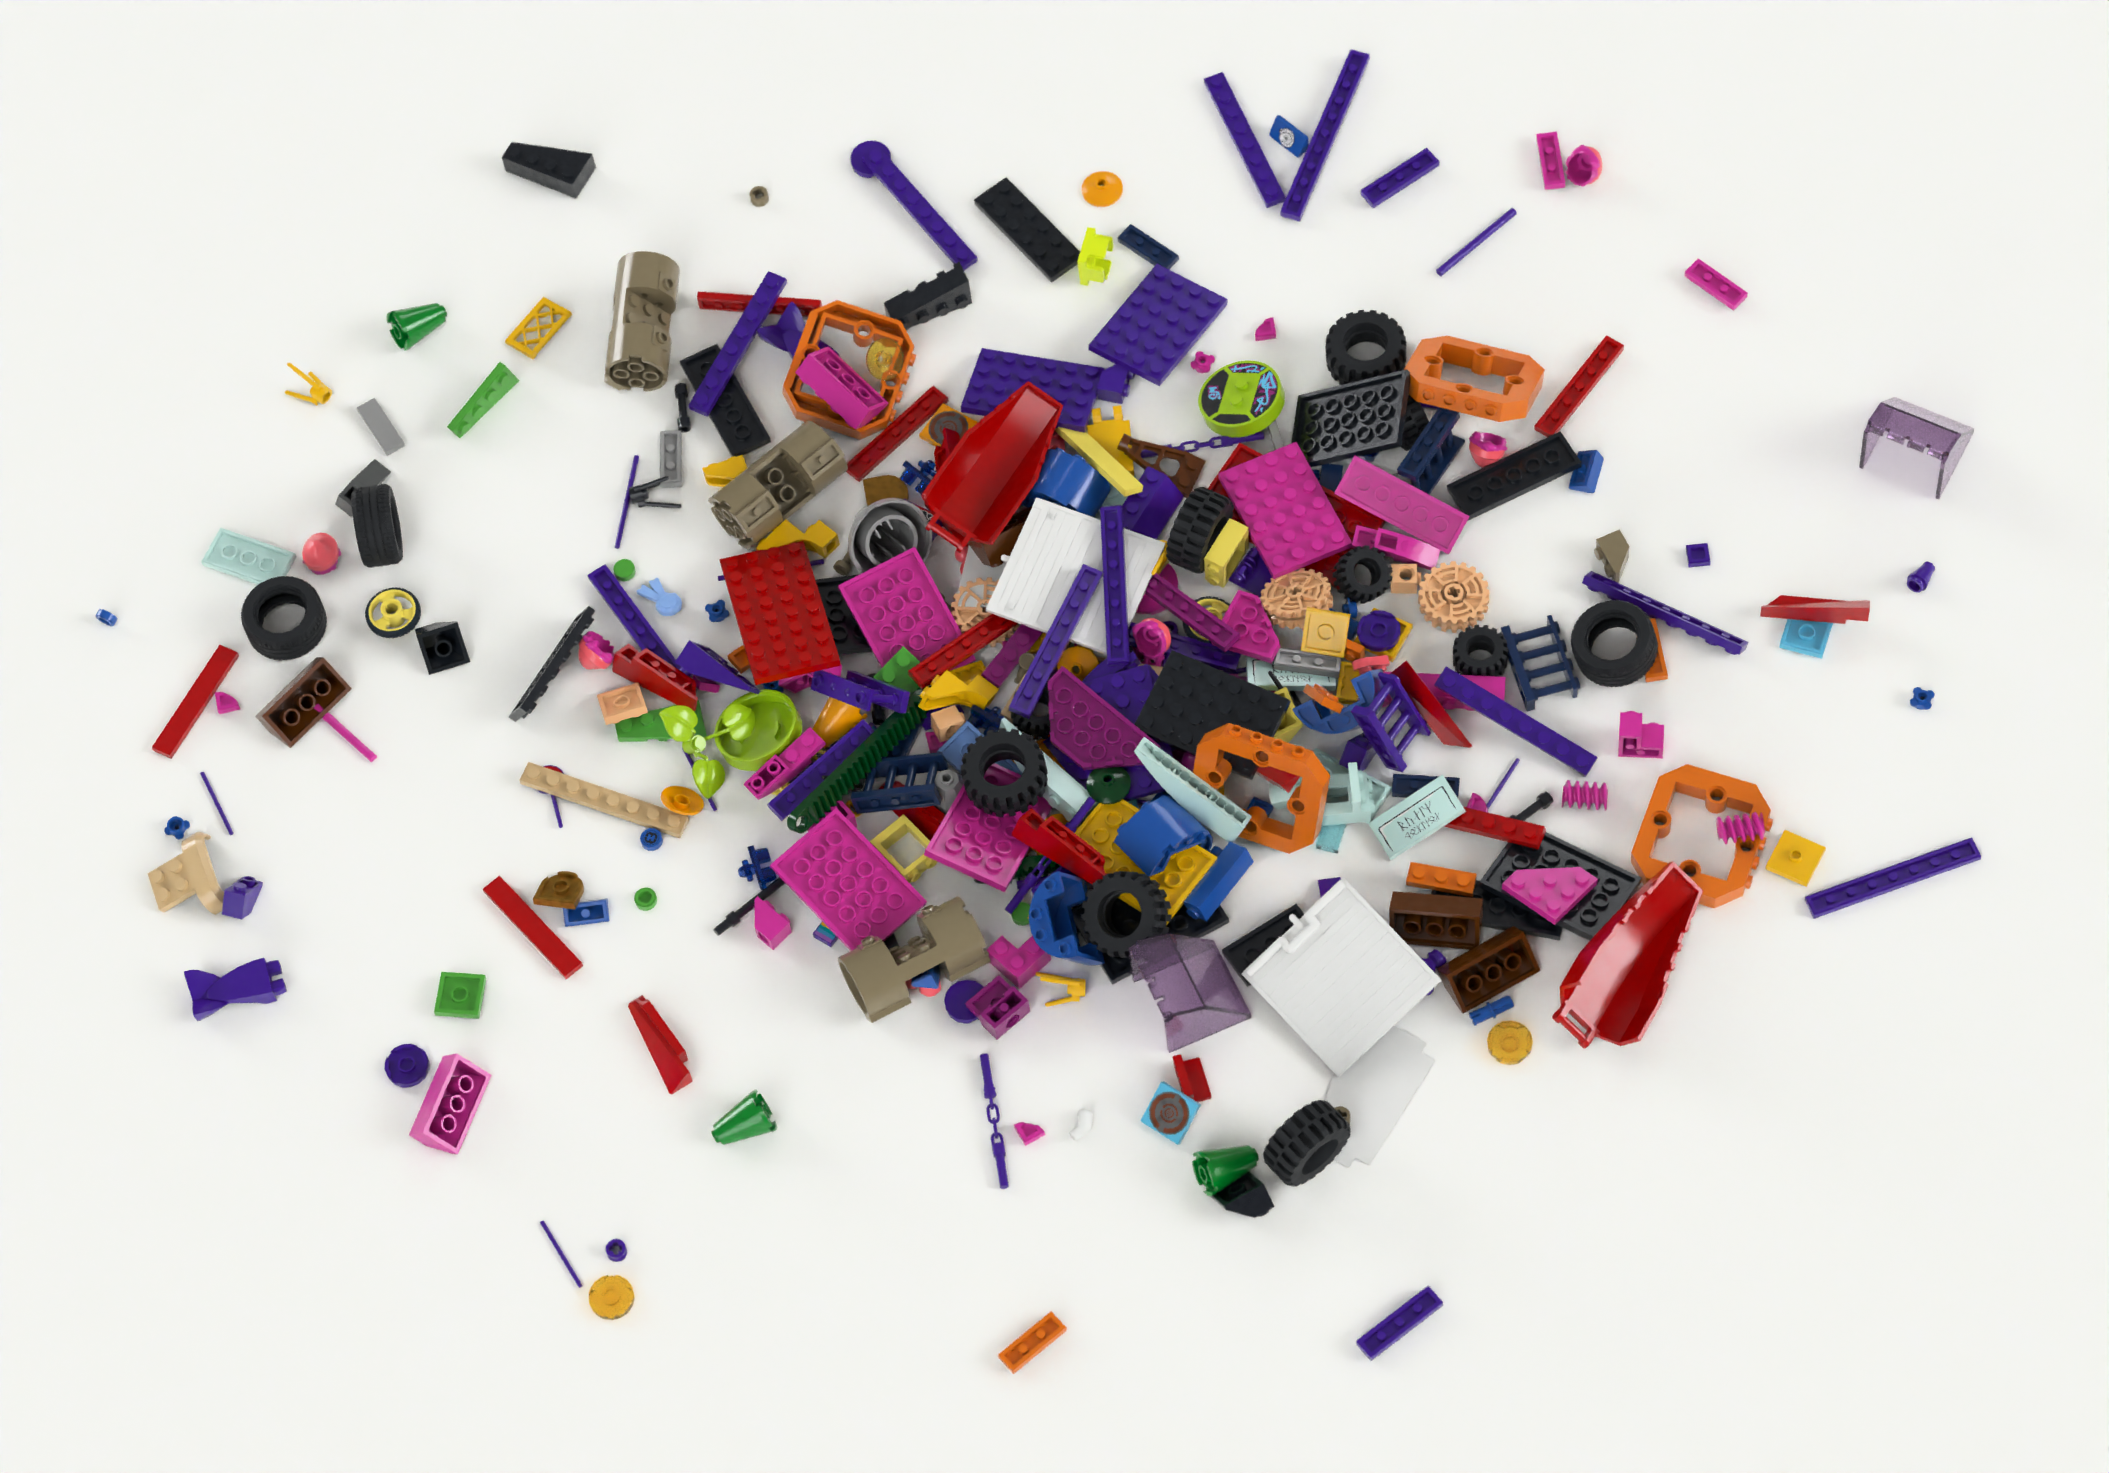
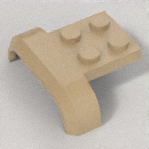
M196 832L186 838L181 844L183 853L148 873L160 911L166 912L197 894L204 907L214 915L222 911L224 892L217 882L205 845V839L209 840L211 838L210 835Z

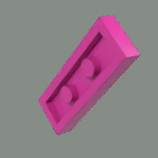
M1557 132L1536 134L1544 189L1565 188L1566 183Z
M1699 258L1685 271L1684 276L1733 311L1747 298L1748 292Z

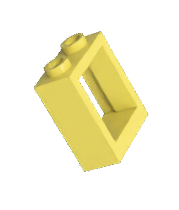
M1230 518L1204 558L1205 579L1211 585H1218L1222 588L1226 586L1228 579L1249 549V527Z
M903 814L874 837L870 843L911 883L917 881L928 868H933L938 861L923 854L904 869L886 851L908 832L925 849L930 843V840Z

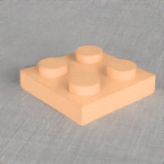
M639 683L597 695L606 725L619 723L622 720L639 717L642 714L648 713Z

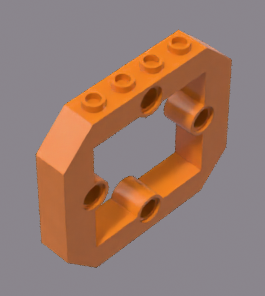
M839 300L833 301L810 311L783 384L782 394L796 419L804 422L809 420L822 428L861 440L887 428L889 421H894L897 411L894 409L895 403H900L903 395V391H900L902 384H907L910 375L907 372L908 367H913L916 359V354H913L914 344L901 321ZM825 325L853 334V341L859 347H868L875 341L896 348L888 371L882 374L879 394L888 402V405L868 424L856 430L847 425L845 419L840 414L835 413L824 399L802 392L804 383L795 373L805 360L806 355L820 350L818 344ZM866 331L869 335L862 336L859 332ZM892 381L896 385L888 386L886 382Z
M1448 335L1422 339L1404 370L1407 369L1410 372L1408 394L1416 402L1497 422L1526 418L1542 388L1545 369L1529 355ZM1443 362L1469 368L1473 373L1482 376L1494 374L1505 377L1503 394L1473 388L1465 383L1441 380Z
M1231 723L1205 733L1197 745L1193 773L1217 791L1218 788L1224 785L1232 772L1230 762L1223 758L1224 751L1250 759L1259 767L1270 766L1302 777L1301 786L1294 790L1287 802L1289 812L1296 816L1294 826L1269 818L1262 808L1253 806L1248 810L1243 809L1252 817L1238 837L1288 854L1313 844L1321 832L1330 781V774L1314 752Z
M1686 764L1659 776L1631 852V863L1638 876L1642 878L1643 885L1668 864L1651 857L1658 838H1665L1670 833L1671 815L1668 810L1675 792L1705 800L1706 809L1715 814L1722 813L1726 807L1750 814V819L1753 812H1756L1759 818L1762 812L1765 832H1770L1773 824V819L1770 818L1771 809L1756 784ZM1713 797H1719V798H1721V800H1718V801H1717V800H1713L1712 798H1713ZM1656 822H1663L1664 825H1661V826H1660V825H1657V824H1655V823H1656ZM1756 834L1754 841L1751 840L1749 835H1747L1745 842L1742 841L1741 837L1737 838L1735 858L1727 881L1701 873L1700 865L1694 860L1683 861L1679 867L1685 873L1694 874L1690 878L1703 890L1698 904L1715 909L1742 897L1745 889H1750L1753 880L1751 872L1752 869L1756 870L1760 857L1757 855L1759 850H1764L1767 838L1764 837L1761 840L1758 834ZM1742 848H1749L1750 851H1743Z

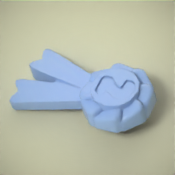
M659 578L649 581L652 590L642 584L641 589L636 591L638 595L655 602L656 610L662 616H673L682 608L681 598L676 593L665 592Z

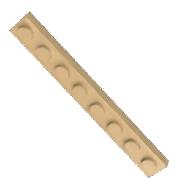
M528 762L519 780L522 785L648 828H655L662 833L681 838L689 822V818L686 815L675 813L660 806Z

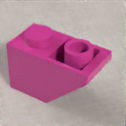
M757 896L754 899L755 931L757 937L774 950L792 933L789 924L790 920L785 914H778L768 900L763 901Z

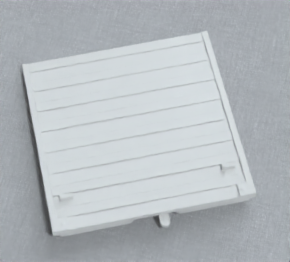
M1036 497L1011 555L1001 556V560L1007 564L986 607V612L1047 633L1082 565L1085 564L1103 572L1101 520ZM1124 528L1129 629L1152 577L1151 572L1163 552L1165 543ZM1102 577L1069 641L1107 655L1104 584Z
M1344 878L1327 891L1300 919L1291 914L1289 919L1294 925L1273 942L1242 973L1247 981L1338 1077L1349 1069L1442 981Z

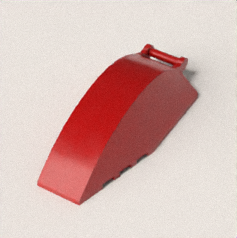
M1028 381L1011 394L1002 404L995 407L987 416H984L976 425L969 428L921 494L922 499L933 514L925 529L927 531L932 530L957 548L956 551L959 553L962 552L969 541L993 545L1037 482L1063 405ZM939 519L965 538L961 541L938 525L936 521Z

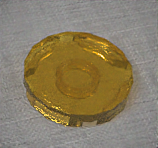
M1511 1020L1495 1025L1487 1038V1047L1490 1055L1499 1063L1506 1065L1521 1063L1523 1059L1530 1055L1533 1046L1532 1035L1528 1028L1520 1022Z
M620 1275L602 1276L593 1283L589 1290V1305L595 1315L602 1319L615 1320L622 1318L633 1307L635 1300L633 1287L627 1279Z

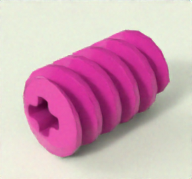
M1567 780L1563 786L1562 808L1565 802H1568L1569 808H1572L1574 803L1577 802L1578 809H1581L1583 803H1586L1588 810H1590L1592 804H1595L1596 810H1599L1601 804H1603L1606 811L1608 799L1606 783L1603 782L1601 787L1598 788L1597 782H1593L1592 787L1589 788L1588 781H1585L1583 786L1580 787L1578 780L1575 781L1573 786H1571L1570 780Z
M1753 812L1751 819L1747 813H1744L1742 820L1736 814L1733 817V821L1728 815L1725 816L1724 823L1720 817H1716L1718 839H1723L1725 845L1728 844L1730 837L1734 843L1737 842L1738 836L1741 837L1743 842L1746 841L1747 835L1750 836L1752 841L1755 840L1756 834L1759 835L1761 840L1764 839L1765 827L1762 812L1760 818L1756 812Z

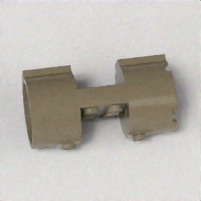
M637 251L624 255L618 261L613 297L614 314L612 330L609 333L604 382L619 391L622 389L631 391V387L643 388V391H653L663 387L667 382L672 345L669 334L671 314L676 309L680 275L678 264L668 256L650 251Z
M807 420L710 497L708 502L714 505L711 511L730 537L738 538L740 546L750 549L844 474L848 469L844 458L845 454L836 441L820 426Z
M959 896L939 906L929 905L921 909L922 913L916 916L923 937L915 936L907 941V945L901 948L896 946L888 950L881 938L871 935L861 940L862 944L858 945L856 949L837 958L843 977L869 1022L873 1023L912 1003L905 981L936 965L940 967L946 979L953 982L991 962L987 950H983V948L987 947L983 935L972 914L967 910L964 911L963 908L966 905Z

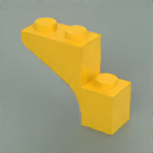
M743 455L730 457L719 463H712L702 469L708 485L724 487L746 470L747 465Z
M784 520L770 535L760 540L756 550H767L771 547H780L793 542L804 541L806 551L815 552L825 559L840 543L838 534L820 520L810 525L805 533L788 520Z
M946 670L941 676L937 675L930 684L931 687H925L920 694L922 700L918 707L927 711L961 704L971 707L982 714L992 703L999 689L979 674L973 680L969 678L964 683Z

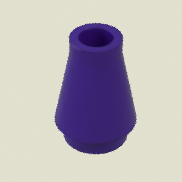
M1924 562L1922 566L1907 577L1908 588L1916 593L1926 590L1930 578L1935 571V566L1931 562Z

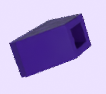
M1119 364L1103 370L1097 386L1098 400L1123 404L1124 398L1128 397L1130 393L1129 381L1134 379L1135 374Z
M1364 732L1347 741L1338 763L1339 765L1348 769V763L1357 762L1358 770L1364 771L1376 755V751Z
M244 876L224 890L222 915L241 920L248 916L253 910L263 882L257 881L251 876Z

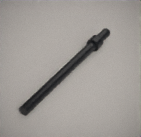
M778 877L737 911H732L725 916L726 919L713 929L716 935H721L729 927H734L741 922L740 919L755 908L754 899L757 896L764 901L783 886L785 882Z

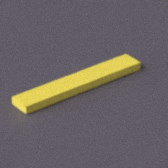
M1061 427L1055 428L1054 431L1124 497L1143 491V485L1086 431L1084 433Z

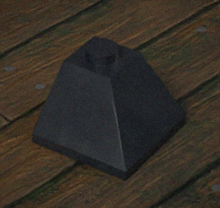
M457 621L437 622L415 629L429 675L470 662Z
M1247 1172L1217 1194L1210 1196L1225 1210L1253 1218L1264 1216L1270 1209L1275 1207L1264 1183L1250 1172Z

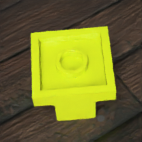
M1087 227L1077 261L1080 285L1088 286L1090 281L1103 283L1108 278L1111 268V260L1104 258L1107 251H1113V238L1096 234V228Z

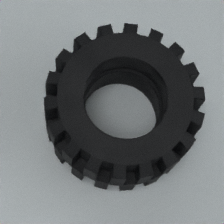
M1409 394L1401 446L1405 451L1412 448L1429 423L1421 404L1416 402Z
M1367 545L1362 548L1358 546L1338 559L1339 562L1334 566L1336 571L1333 572V578H1336L1334 585L1339 586V594H1345L1344 599L1350 598L1352 601H1356V603L1360 601V604H1365L1385 593L1384 591L1389 588L1390 585L1388 583L1392 581L1393 577L1389 576V574L1393 571L1392 567H1388L1389 559L1385 560L1383 558L1385 556L1383 552L1377 553V548L1373 547L1370 549ZM1355 564L1364 565L1370 571V586L1363 585L1357 581L1354 575Z
M1474 625V628L1471 629L1469 626L1465 628V632L1461 631L1458 634V638H1455L1453 645V666H1455V672L1460 673V675L1497 677L1505 673V668H1507L1508 647L1507 641L1501 632L1497 634V629L1494 627L1489 629L1488 625L1483 627ZM1476 650H1485L1491 656L1484 660H1476L1470 657L1469 654Z
M1047 683L1038 703H1043L1049 707ZM1011 712L1012 723L1014 726H1018L1017 729L1019 731L1025 732L1029 736H1034V740H1038V737L1048 738V734H1050L1049 714L1045 716L1031 714L1028 719Z

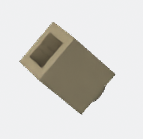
M1620 529L1596 539V548L1594 549L1596 558L1599 561L1602 560L1604 564V571L1607 577H1611L1613 581L1618 583L1629 558V545Z

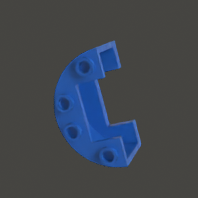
M1060 448L1055 450L1048 449L1039 478L1021 503V506L1027 508L1032 506L1037 497L1095 518L1111 487L1107 480L1096 469L1087 464L1080 455L1075 454L1073 456Z
M1370 670L1351 680L1360 700L1343 708L1340 714L1337 712L1332 714L1329 708L1319 704L1314 699L1292 710L1304 725L1324 734H1339L1360 729L1361 727L1352 715L1351 710L1355 705L1365 708L1371 704L1384 686L1378 677L1379 672L1383 673V670ZM1382 703V704L1380 705V707L1377 709V711H1376V716H1377V714L1380 712V710H1381V708H1382V706H1383V703Z
M1165 795L1152 802H1145L1127 823H1123L1118 828V835L1114 840V843L1148 876L1164 871L1171 855L1196 845L1210 852L1213 843V837L1210 832L1177 803L1172 796Z
M1057 871L1048 876L1039 885L1030 904L1029 925L1035 942L1043 951L1054 957L1088 966L1104 964L1103 953L1097 949L1098 945L1089 943L1080 947L1072 913V907L1082 904L1083 901L1088 899L1085 895L1088 891L1086 881L1082 878Z

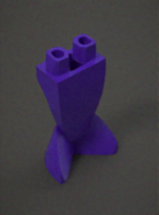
M791 302L783 312L777 325L760 327L757 329V334L762 341L788 352L793 360L805 327V322L798 307ZM822 340L819 341L818 347L820 349L829 346ZM829 346L839 356V353Z
M265 958L253 960L235 968L221 978L201 970L184 971L192 998L193 1015L198 1022L211 1016L228 1004H268L276 1002V996L287 992L283 978L272 981V976L282 974L279 960L266 962Z

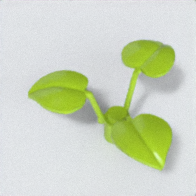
M741 704L730 705L724 710L722 715L723 724L727 728L702 737L701 735H695L696 730L693 728L697 725L698 718L691 708L677 705L660 711L659 715L664 722L669 736L677 742H683L682 748L685 753L694 754L695 757L702 758L694 762L692 775L701 794L706 799L711 798L723 785L725 770L719 761L715 759L709 760L706 755L701 753L706 747V741L727 732L730 733L734 741L745 740L751 735L755 727L754 712L752 709Z

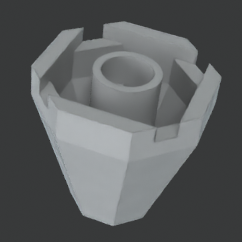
M950 769L940 771L934 780L942 798L941 804L934 807L945 815L964 785L962 777Z

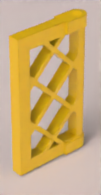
M543 297L507 337L505 343L530 359H534L561 326L572 316V313ZM545 306L550 309L549 312L540 313ZM560 314L562 317L554 323L553 315ZM551 316L550 324L539 325V318ZM533 319H536L537 326L526 328ZM551 328L549 332L541 338L540 330ZM538 331L539 338L526 339V333ZM520 334H523L524 341H515ZM538 343L533 350L529 349L527 346L530 344Z

